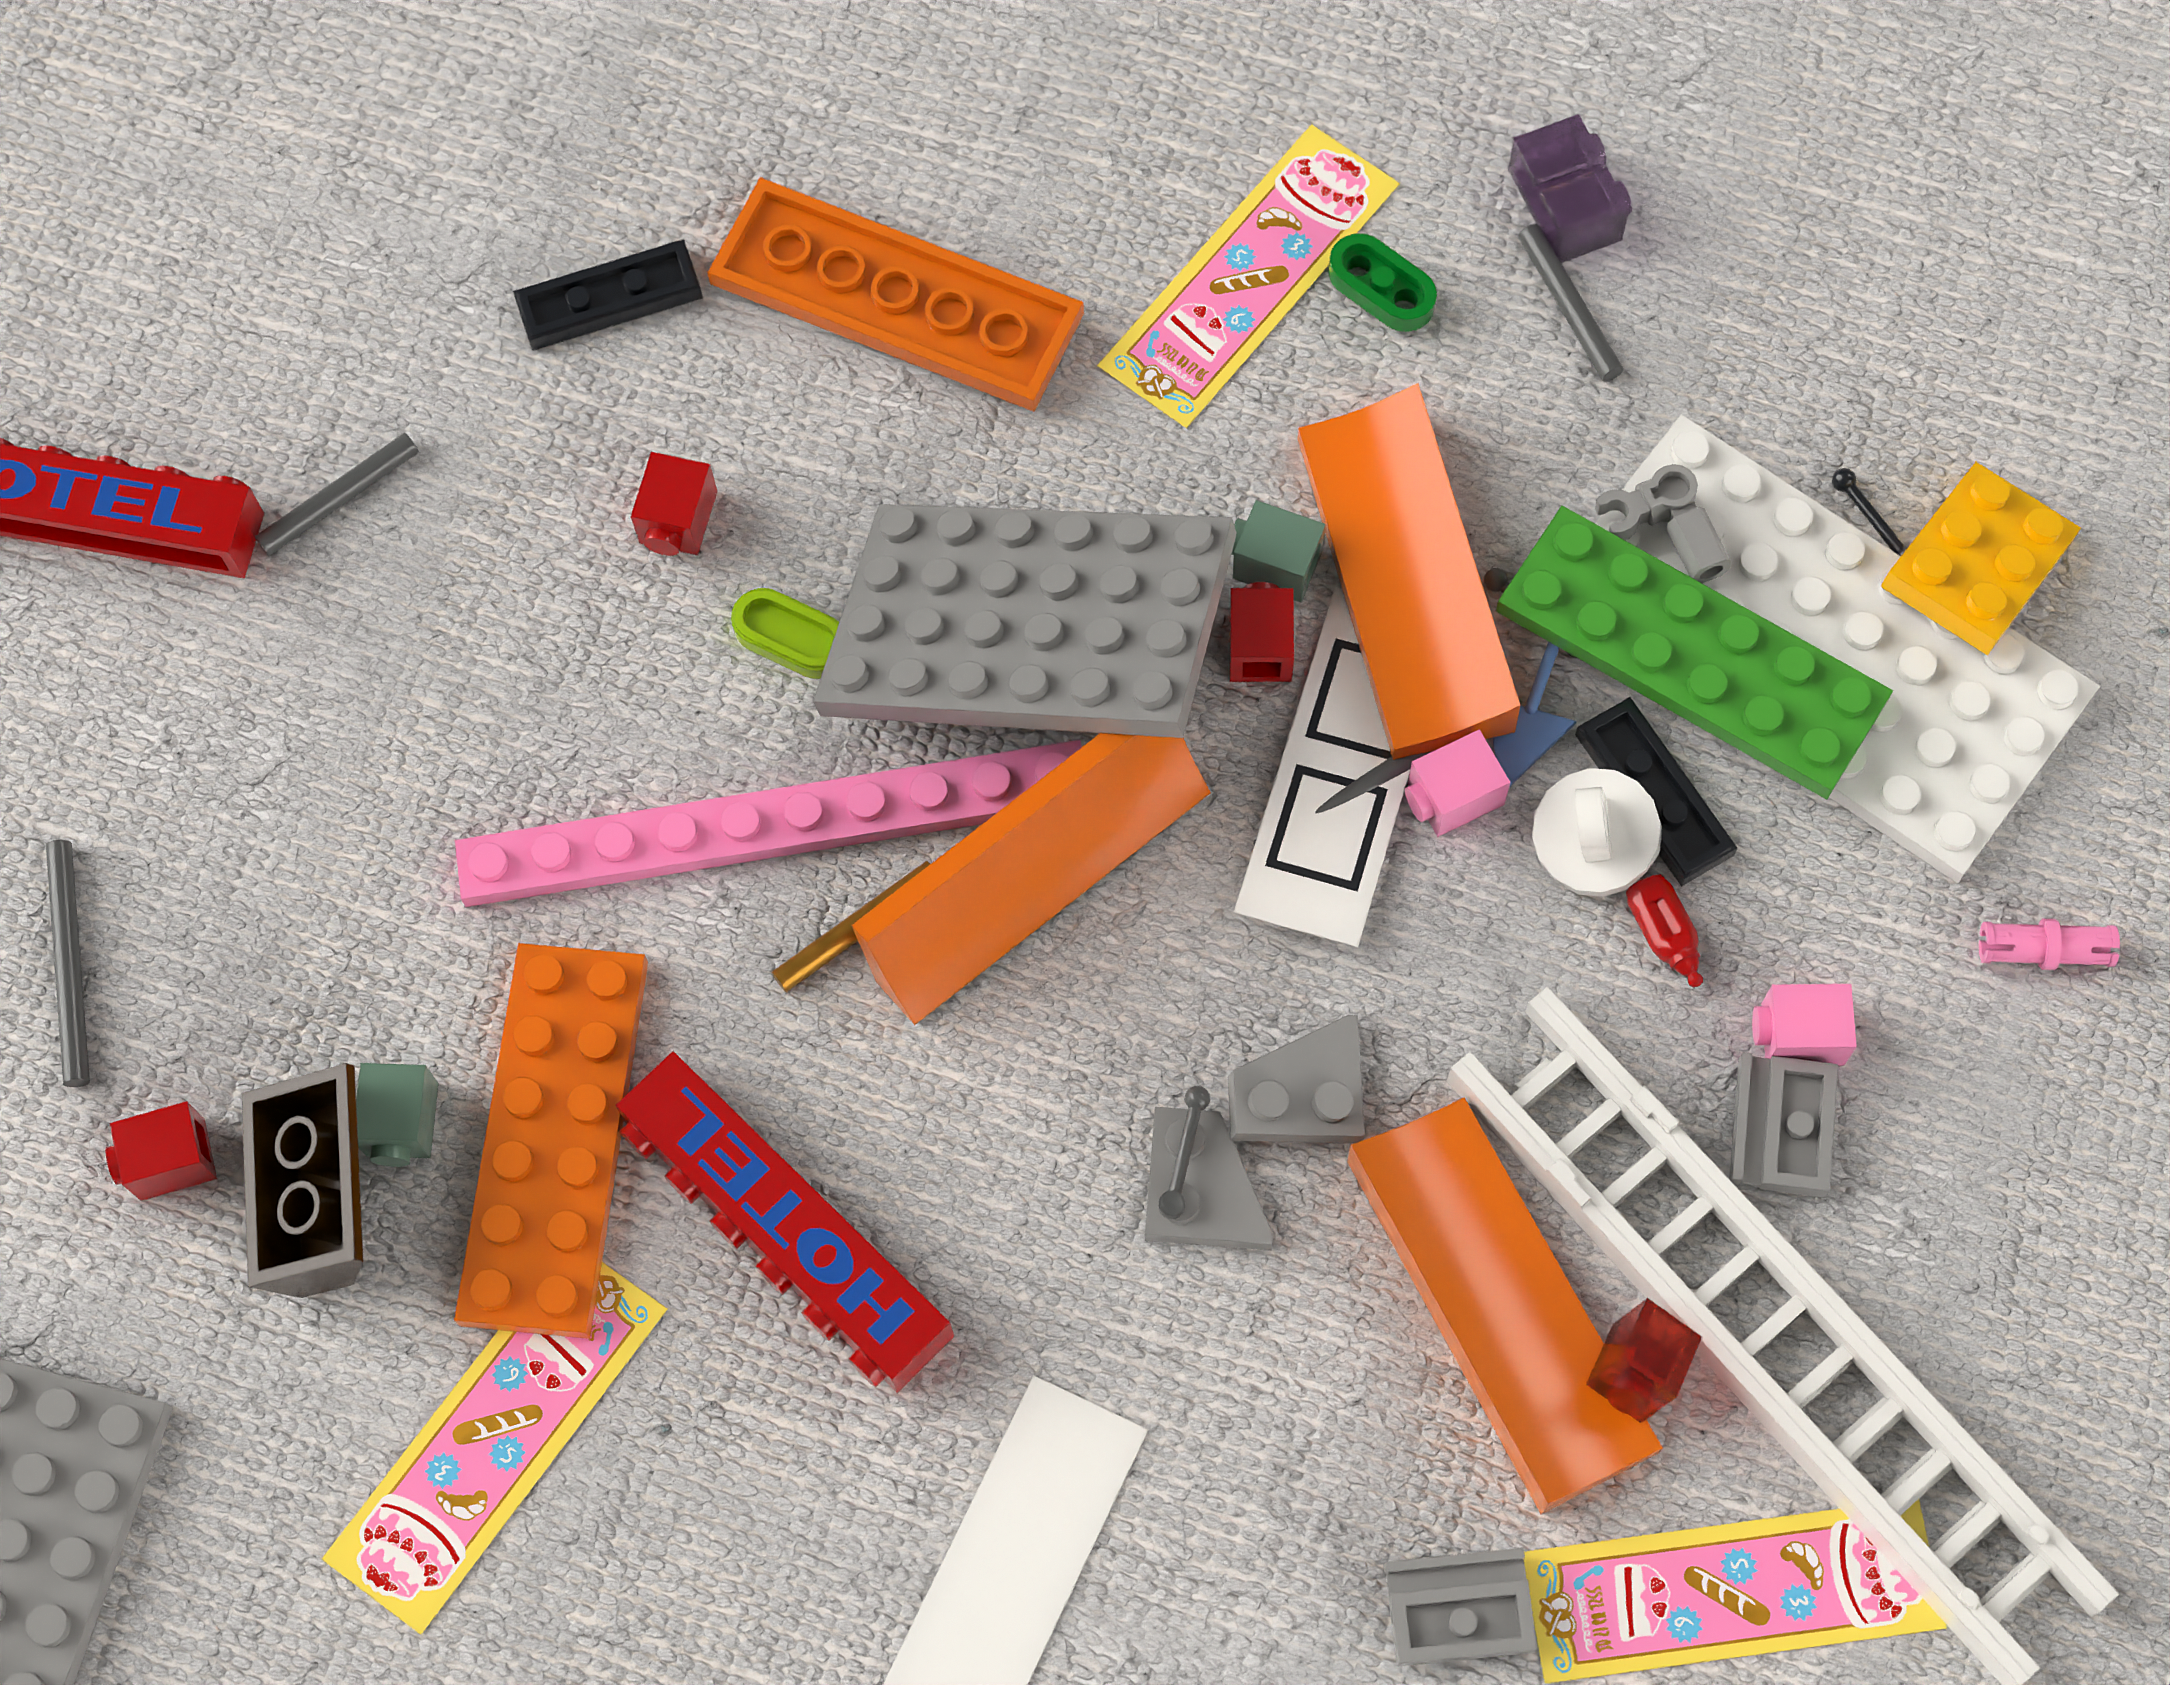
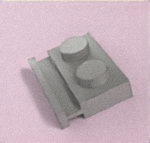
M1742 1052L1738 1059L1729 1180L1736 1187H1739L1740 1184L1757 1186L1760 1190L1825 1198L1828 1195L1831 1183L1838 1064L1772 1056L1769 1059L1753 1057L1752 1053Z
M1515 1548L1387 1561L1384 1567L1389 1592L1388 1599L1397 1667L1535 1653L1538 1649L1528 1579H1526L1524 1565V1549Z

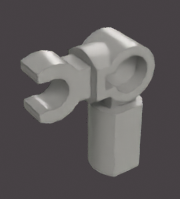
M1672 464L1660 468L1652 479L1637 484L1633 492L1629 493L1621 489L1609 490L1602 493L1596 499L1595 510L1598 516L1613 510L1620 511L1626 516L1623 521L1609 526V532L1623 540L1630 539L1636 533L1640 524L1648 522L1649 525H1654L1662 521L1668 522L1667 532L1689 576L1700 583L1723 576L1732 565L1705 508L1696 507L1695 505L1698 488L1696 476L1691 470L1682 465Z

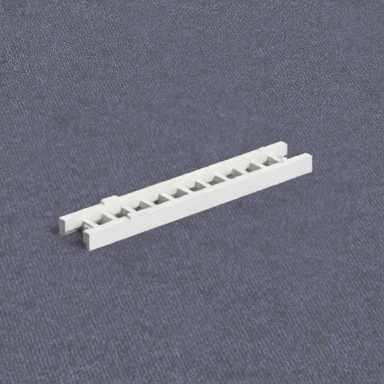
M1547 986L1528 1002L1525 1013L1562 1051L1551 1062L1548 1058L1541 1062L1515 1085V1092L1512 1095L1500 1085L1471 1052L1450 1068L1447 1083L1461 1098L1464 1097L1470 1108L1836 1506L1845 1513L2001 1685H2023L2040 1667L1999 1623L2050 1574L2091 1617L2100 1613L2119 1593L1679 1127V1121L1645 1085L1642 1087ZM1577 1067L1607 1101L1555 1144L1525 1111ZM1622 1115L1651 1146L1652 1150L1600 1193L1570 1159ZM1667 1164L1695 1193L1698 1199L1651 1240L1646 1242L1615 1207ZM1713 1213L1745 1248L1693 1293L1663 1261L1661 1256L1709 1214ZM1759 1262L1792 1298L1743 1342L1739 1343L1707 1306ZM1806 1312L1838 1348L1786 1393L1753 1357L1801 1314ZM1854 1363L1884 1397L1832 1443L1802 1409ZM1904 1417L1932 1448L1880 1495L1852 1463ZM1953 1469L1981 1500L1928 1547L1901 1518V1515L1945 1474ZM2002 1521L2030 1553L1979 1599L1972 1589L1966 1588L1951 1572L1950 1568Z

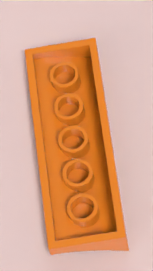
M1416 383L1379 402L1348 414L1299 427L1298 443L1322 523L1326 524V537L1393 760L1435 751L1479 729L1485 739L1515 733L1520 702L1419 384Z
M1109 733L1098 734L851 925L876 983L914 1025L1211 793L1191 756L1184 738Z
M1464 1097L1405 1125L1350 1145L1347 1163L1541 1515L1660 1453L1663 1449L1662 1445Z

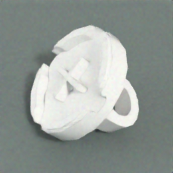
M1589 768L1566 775L1546 791L1534 814L1532 839L1540 864L1556 882L1578 895L1605 897L1628 890L1631 885L1641 880L1640 877L1648 871L1650 865L1652 867L1660 852L1662 826L1654 800L1638 781L1616 770Z

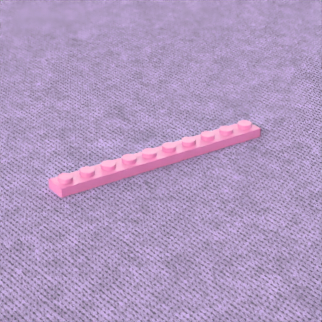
M1081 740L455 840L461 900L465 907L980 825L1082 747Z

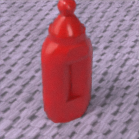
M1661 874L1652 875L1634 883L1626 890L1627 903L1652 951L1661 961L1669 964L1673 971L1686 976L1689 986L1693 988L1699 987L1703 983V977L1697 972L1699 958L1701 957L1698 952V933L1672 884Z

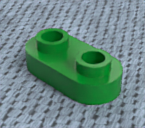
M1355 233L1347 235L1333 246L1330 253L1328 271L1331 283L1339 292L1383 324L1396 331H1415L1424 327L1431 320L1435 310L1437 290L1433 280L1425 272L1382 241L1368 234ZM1360 267L1368 273L1363 276H1356L1351 274L1349 270ZM1400 301H1408L1414 305V308L1402 309L1395 304Z

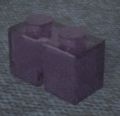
M1579 114L1514 137L1508 171L1535 223L1540 226L1561 263L1622 241L1628 215L1632 212L1631 199L1627 188L1622 181H1614L1606 166V153L1601 139L1596 133L1589 134Z

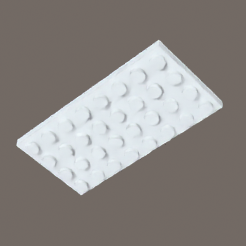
M1681 414L1621 490L1629 493L1635 491L1637 484L1652 479L1656 471L1666 465H1682L1691 470L1696 476L1698 483L1695 505L1696 507L1705 508L1732 564L1723 576L1702 584L1894 690L1829 798L1958 884L2092 700L2100 685L2010 627L1987 656L1880 586L1890 569L1901 556ZM1609 511L1606 514H1602L1595 524L1609 531L1610 525L1623 521L1626 516L1620 511ZM1662 521L1654 525H1649L1648 522L1640 524L1636 533L1630 539L1625 540L1689 576L1667 532L1668 522Z

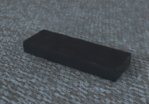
M684 239L513 291L532 351L703 299L701 287Z
M1631 697L1577 727L1575 736L1598 769L1616 770L1638 781L1654 800L1662 826L1659 856L1681 887L1735 855L1738 849Z

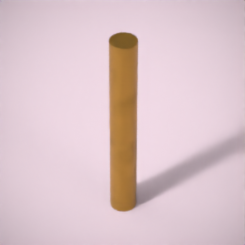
M928 861L922 863L773 970L771 973L780 987L787 993L855 944L858 939L851 925L924 870L930 863Z

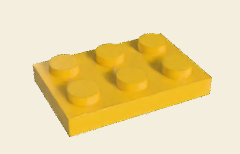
M1975 462L1890 569L1880 587L1988 656L2072 544L2081 527L1978 462Z

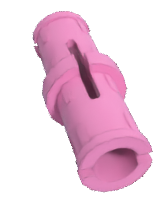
M2042 918L2039 925L1983 922L1979 933L1981 936H1986L1987 940H1979V955L1982 963H2038L2039 968L2042 970H2056L2059 964L2115 967L2119 958L2117 952H2111V948H2120L2119 932L2115 925H2107L2106 927L2060 925L2057 919Z

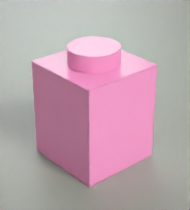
M1479 729L1412 761L1408 787L1404 791L1407 802L1415 817L1420 822L1428 820L1435 834L1439 837L1504 806L1510 781Z
M1772 984L1761 1006H1755L1753 1009L1752 1031L1755 1045H1764L1765 1058L1769 1059L1772 1056L1844 1066L1857 1047L1851 984Z

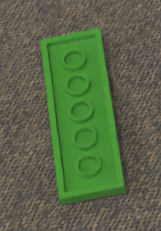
M1562 505L1497 603V613L1826 800L1831 795L1894 691Z

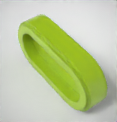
M757 588L746 592L736 601L731 613V622L735 636L743 647L802 676L821 679L839 625V621L769 588Z

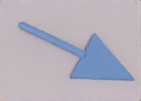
M1550 642L1547 644L1526 705H1520L1515 733L1493 737L1495 757L1507 775L1510 786L1576 724L1574 720L1537 710L1559 647Z

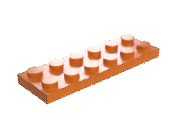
M761 177L758 179L707 272L710 285L1035 412L1084 315V302Z
M518 943L454 1318L458 1326L590 1339L622 1136L619 1131L623 1128L624 1120L615 1105L629 1091L648 969V960L645 954Z

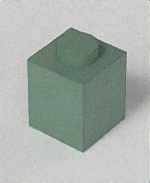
M1255 500L1247 521L1237 518L1234 524L1237 535L1231 554L1234 555L1232 579L1246 584L1269 582L1277 585L1279 588H1294V600L1302 603L1323 552L1326 524Z
M360 1063L356 1097L358 1147L365 1156L370 1157L372 1163L382 1166L402 1167L409 1165L411 1158H431L439 1083L426 1065Z

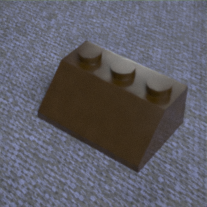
M344 1063L242 1093L248 1287L304 1298L354 1285L363 1264L355 1065Z

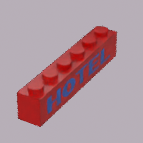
M0 438V536L245 579L256 543L254 536L259 534L265 513L250 487L244 482L229 476H215L213 480L191 477L180 469L164 465L156 466L154 470L133 467L119 458L106 455L98 456L96 460L75 457L61 448L49 445L40 446L38 450L17 447L11 442Z
M674 1051L615 1105L626 1123L619 1131L623 1138L646 1160L655 1152L671 1168L664 1175L670 1185L690 1204L700 1197L716 1213L709 1221L716 1231L736 1250L745 1242L762 1259L755 1268L775 1290L783 1295L788 1289L792 1288L808 1304L801 1312L804 1318L828 1341L838 1334L855 1351L848 1358V1361L872 1386L876 1388L884 1380L898 1393L954 1338L950 1321Z

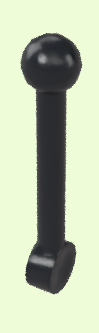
M1841 468L1835 471L1832 476L1834 488L1848 494L1890 549L1901 556L1908 547L1903 545L1856 486L1855 473L1848 468Z

